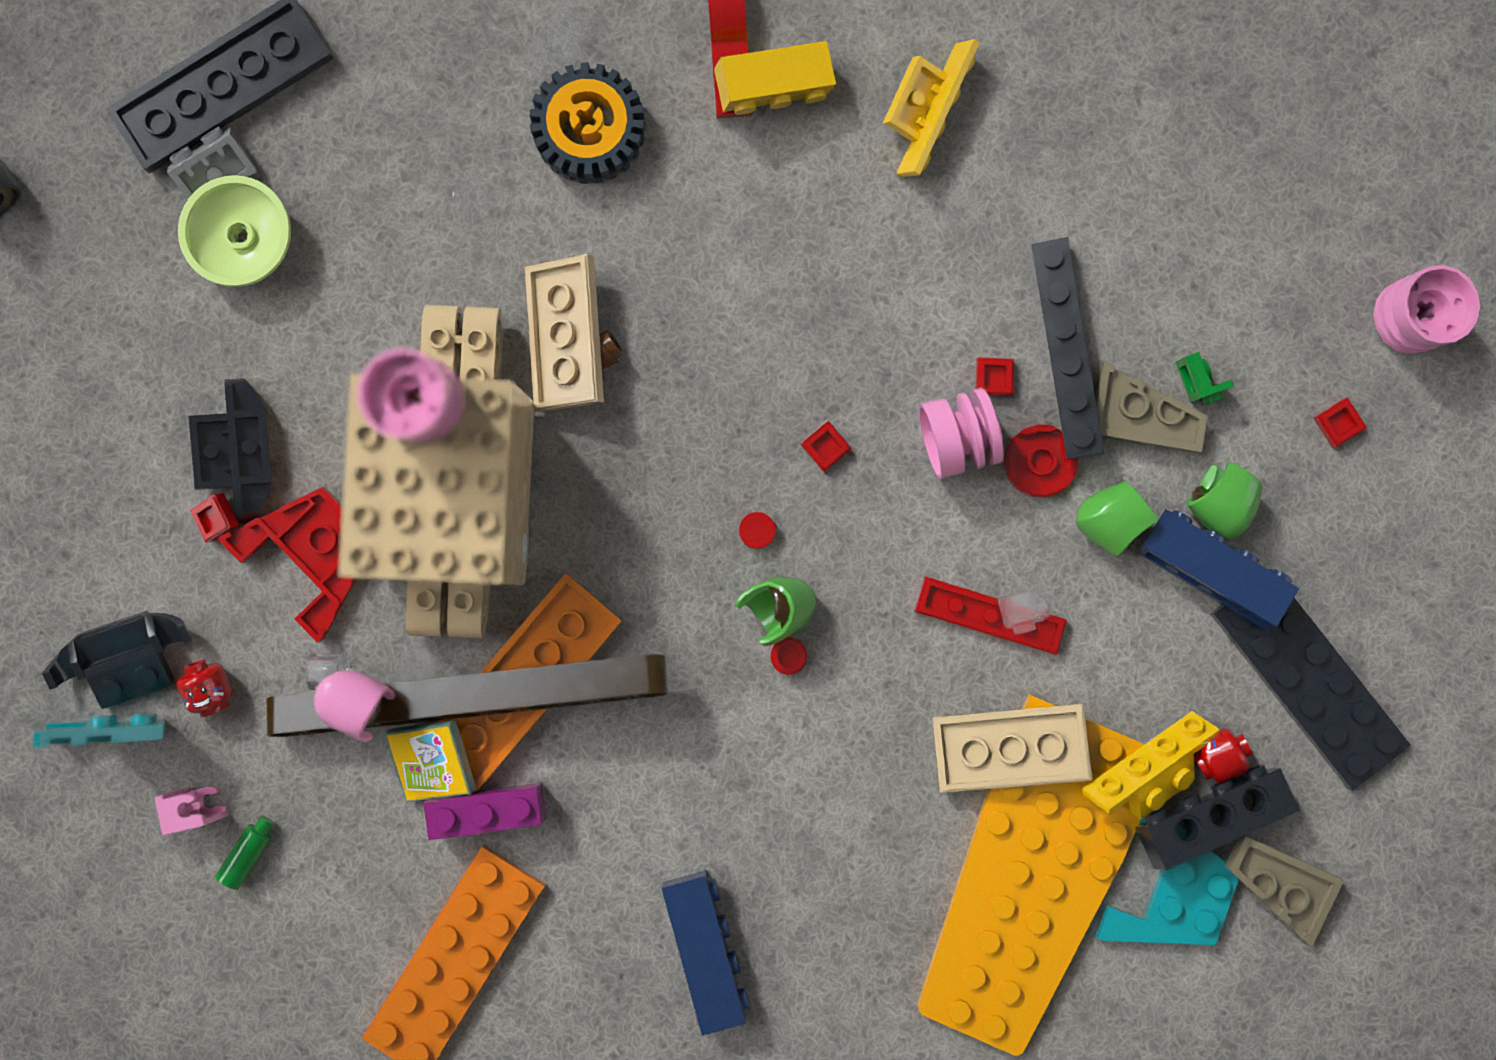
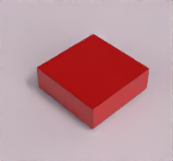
M977 357L975 389L983 388L988 396H1013L1014 359Z
M1348 397L1341 399L1313 417L1332 448L1340 446L1367 429V426Z
M829 421L800 444L823 473L852 449Z
M224 493L214 494L190 510L205 543L213 542L221 535L239 526Z

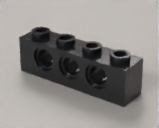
M1264 764L1252 767L1244 773L1245 778L1233 783L1232 779L1222 784L1216 783L1210 787L1212 791L1210 794L1201 798L1198 793L1187 796L1177 801L1179 807L1167 812L1165 808H1162L1145 816L1146 822L1135 826L1153 869L1169 870L1300 811L1281 768L1266 769ZM1247 791L1253 797V805L1249 810L1243 803V797ZM1213 806L1219 809L1221 815L1216 825L1210 818V811ZM1181 820L1186 823L1188 833L1183 840L1179 838L1176 831L1177 825Z

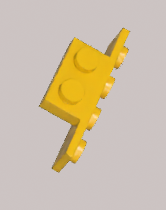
M976 39L956 43L943 71L921 56L912 58L883 121V124L911 141L896 173L901 177L917 176L928 166L932 147L945 129L946 116L960 96L961 83L975 63V53L980 44Z
M1191 711L1082 789L1083 795L1108 814L1113 813L1129 801L1130 812L1141 820L1152 811L1160 809L1167 800L1179 791L1186 790L1195 780L1193 754L1218 735L1220 729Z

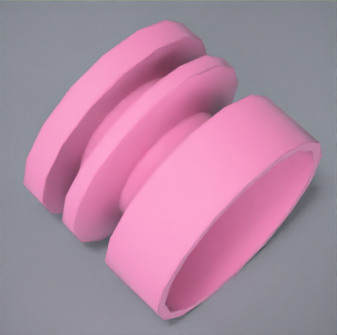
M1445 265L1427 267L1384 288L1376 300L1373 312L1375 328L1383 342L1395 351L1405 354L1424 353L1439 346L1456 342L1468 335L1477 323L1480 311L1478 291L1471 279L1456 268Z
M409 349L389 350L374 358L363 371L358 386L359 407L369 424L380 433L417 443L435 441L448 434L459 421L464 407L463 387L456 373L443 362ZM415 392H418L424 398L421 405H418L413 399Z
M983 388L972 390L970 400L964 392L957 394L956 412H953L945 398L919 405V419L924 443L932 468L939 480L963 474L965 472V455H968L971 463L977 470L985 466V458L991 466L1000 464L1003 461L1000 422L990 398Z

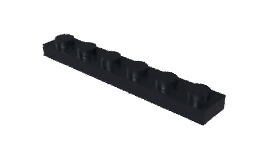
M1064 237L1031 244L1067 461L1103 455L1105 452L1069 239Z

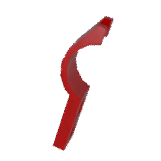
M708 0L716 117L719 119L753 116V112L736 115L734 110L723 112L714 72L720 57L748 53L745 0Z

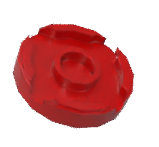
M1037 424L1022 429L1010 440L1005 450L1004 468L1008 480L1018 491L1030 497L1046 498L1062 492L1071 483L1078 471V459L1067 461L1063 434L1060 429L1052 425Z

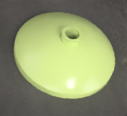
M223 176L202 185L187 200L178 224L180 248L189 265L207 280L229 287L251 285L269 276L284 259L291 238L290 219L283 202L265 184L245 176ZM246 231L248 233L247 240L239 243L237 240L238 235Z

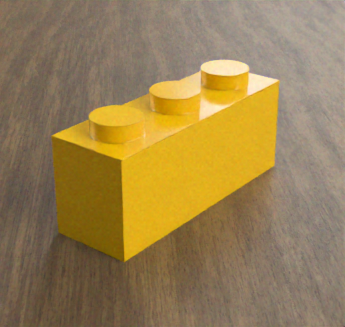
M827 41L720 57L714 68L723 112L734 110L736 115L751 113L757 109V106L770 105L771 109H779L791 105V101L805 99V103L819 102L826 99V95L836 85Z

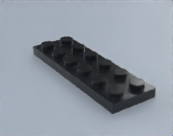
M280 0L106 108L142 168L150 174L171 161L169 158L179 150L187 146L190 149L201 142V138L217 127L222 129L331 61L334 57L298 0Z
M1295 598L1278 625L1269 632L1224 605L1219 606L1210 613L1347 789L1354 791L1411 745Z

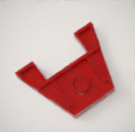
M325 487L312 491L279 507L280 509L264 517H258L246 523L247 525L232 532L229 531L218 538L240 563H246L260 548L272 539L321 590V593L294 619L317 643L322 642L326 638L357 577L339 576L343 505Z

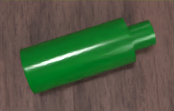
M260 816L255 825H247L216 873L215 878L217 881L230 889L238 890L272 838L268 833L274 824L271 819Z

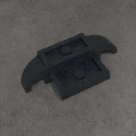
M245 378L224 379L227 413L188 416L195 491L233 488L236 520L238 524H246L259 517L272 485L266 411L259 396Z
M146 610L77 634L59 651L42 672V676L50 690L57 688L60 684L73 677H77L78 680L86 678L101 709H105L172 686L175 679L162 651H164L167 645L180 641H184V643L191 642L192 637L184 621L180 618L166 613H149Z

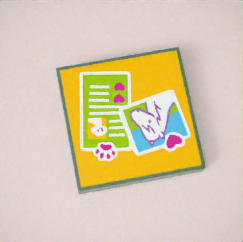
M456 719L393 728L385 733L406 802L468 795L476 790Z

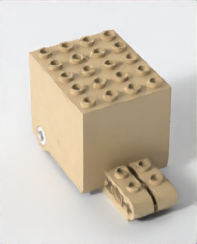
M424 306L420 353L443 362L454 371L463 387L464 407L459 421L448 434L435 441L417 443L395 438L377 431L366 421L359 407L358 386L362 375L350 374L339 576L408 580L406 600L407 635L443 637L447 619V633L449 637L483 639L488 621L490 584L523 585L525 583L529 547L528 520L534 404L512 381H501L503 344L501 308L466 306L462 327V311L460 306ZM415 392L413 399L418 405H421L424 398L418 392Z

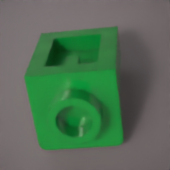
M1200 352L1185 356L1175 362L1190 403L1200 399L1203 400L1204 405L1226 398L1225 390L1235 386L1232 379L1212 386L1210 381L1212 379L1210 365L1205 359L1201 358Z

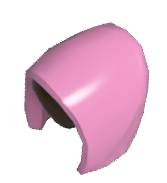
M354 670L338 671L323 679L318 685L315 692V711L320 719L329 727L344 733L350 738L367 742L372 740L373 736L371 732L363 731V729L380 713L383 707L382 696L389 700L394 699L395 694L388 685L369 675Z

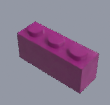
M542 782L475 791L468 795L429 799L423 803L428 841L541 825L547 819Z

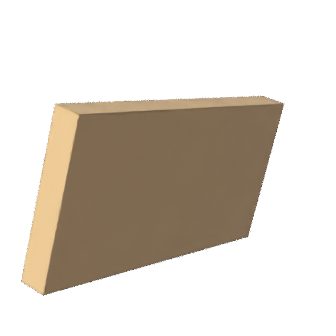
M584 254L525 267L534 411L542 413L604 403L594 256Z
M1083 704L933 718L940 793L1092 780Z

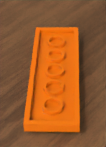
M565 573L480 673L587 662L595 655L623 620L573 577ZM548 709L456 719L476 785V792L485 784Z
M481 846L361 1039L394 1060H437L546 884L487 846Z

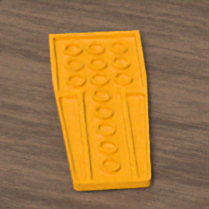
M1028 694L1022 709L1054 707L1055 705ZM1085 719L1092 780L988 789L917 1004L923 1016L1014 1056L1021 1055L1027 1047L1119 870L1136 832L1135 826H1138L1140 819L1130 812L1129 801L1113 813L1108 814L1083 795L1082 789L1145 744L1088 719Z

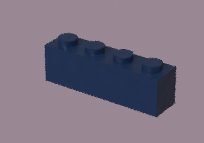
M1165 509L1137 554L1265 631L1269 632L1275 628L1300 589L1291 584L1293 582L1292 578L1279 570L1272 569L1270 571L1259 565V559L1248 551L1242 549L1236 551L1225 544L1226 540L1218 533L1211 530L1204 532L1192 525V519L1177 510L1170 512Z
M704 870L663 882L661 889L701 1035L704 1036L746 1024L745 1011L751 1010L746 988H738L735 975L741 973L736 951L729 952L725 938L731 937L726 915L719 916L715 902L721 900L716 879H708L707 871Z

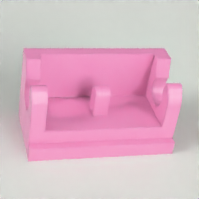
M208 786L189 791V787L154 797L162 835L205 826L229 816L227 806L207 808L203 803V799L207 794L213 795L219 792V788Z

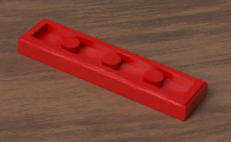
M926 576L923 579L914 609L916 613L1054 655L1058 653L1067 619Z

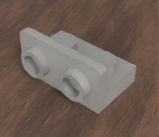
M217 127L201 138L203 144L192 151L187 146L173 154L169 158L172 163L168 165L167 170L168 175L188 200L198 188L211 180L223 176L249 177L257 172V167L235 138V133L231 127L224 131Z

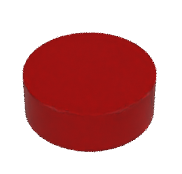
M752 512L741 520L739 536L746 546L753 549H761L768 546L774 539L775 524L767 514Z
M788 637L773 645L770 653L771 663L782 674L792 675L798 673L803 669L807 661L806 648L799 640Z

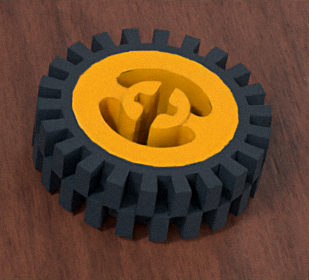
M589 62L581 63V69L574 70L573 64L565 66L567 73L560 75L557 70L551 74L553 81L550 84L544 81L540 85L541 94L535 93L532 100L534 109L530 108V130L537 150L544 162L550 165L551 170L556 174L561 172L567 180L572 181L574 177L578 178L579 183L587 184L588 179H594L596 184L602 183V177L608 175L610 179L618 176V170L622 168L625 172L630 167L629 161L632 158L634 160L637 159L640 154L639 146H643L645 119L639 95L636 90L633 91L630 81L626 77L622 80L619 72L613 68L609 73L606 71L605 65L598 63L596 69H591ZM593 103L603 105L612 113L614 122L611 126H605L601 109L598 107L594 111ZM592 119H594V126L587 124L584 128H582V121L589 123ZM570 121L575 137L578 139L581 136L583 143L586 145H579L570 141L563 133V124Z

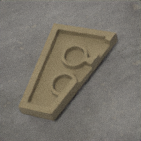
M1105 361L1101 363L1095 399L1102 437L1196 454L1202 452L1207 415L1169 395H1163L1145 385V382L1116 370L1115 366Z
M1248 835L1237 839L1225 863V867L1305 943L1313 947L1342 887L1343 879Z

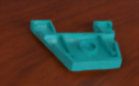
M157 713L133 714L131 720L117 721V715H96L90 718V721L49 722L46 724V729H37L33 732V748L69 744L70 746L87 745L91 742L118 743L163 740L165 736V720H157Z
M1145 818L1140 820L1139 825L1146 822ZM1179 824L1177 825V835L1183 840L1188 831ZM1212 851L1206 852L1169 870H1160L1144 917L1141 918L1106 905L1095 937L1102 941L1216 945L1239 879L1225 867L1226 862Z

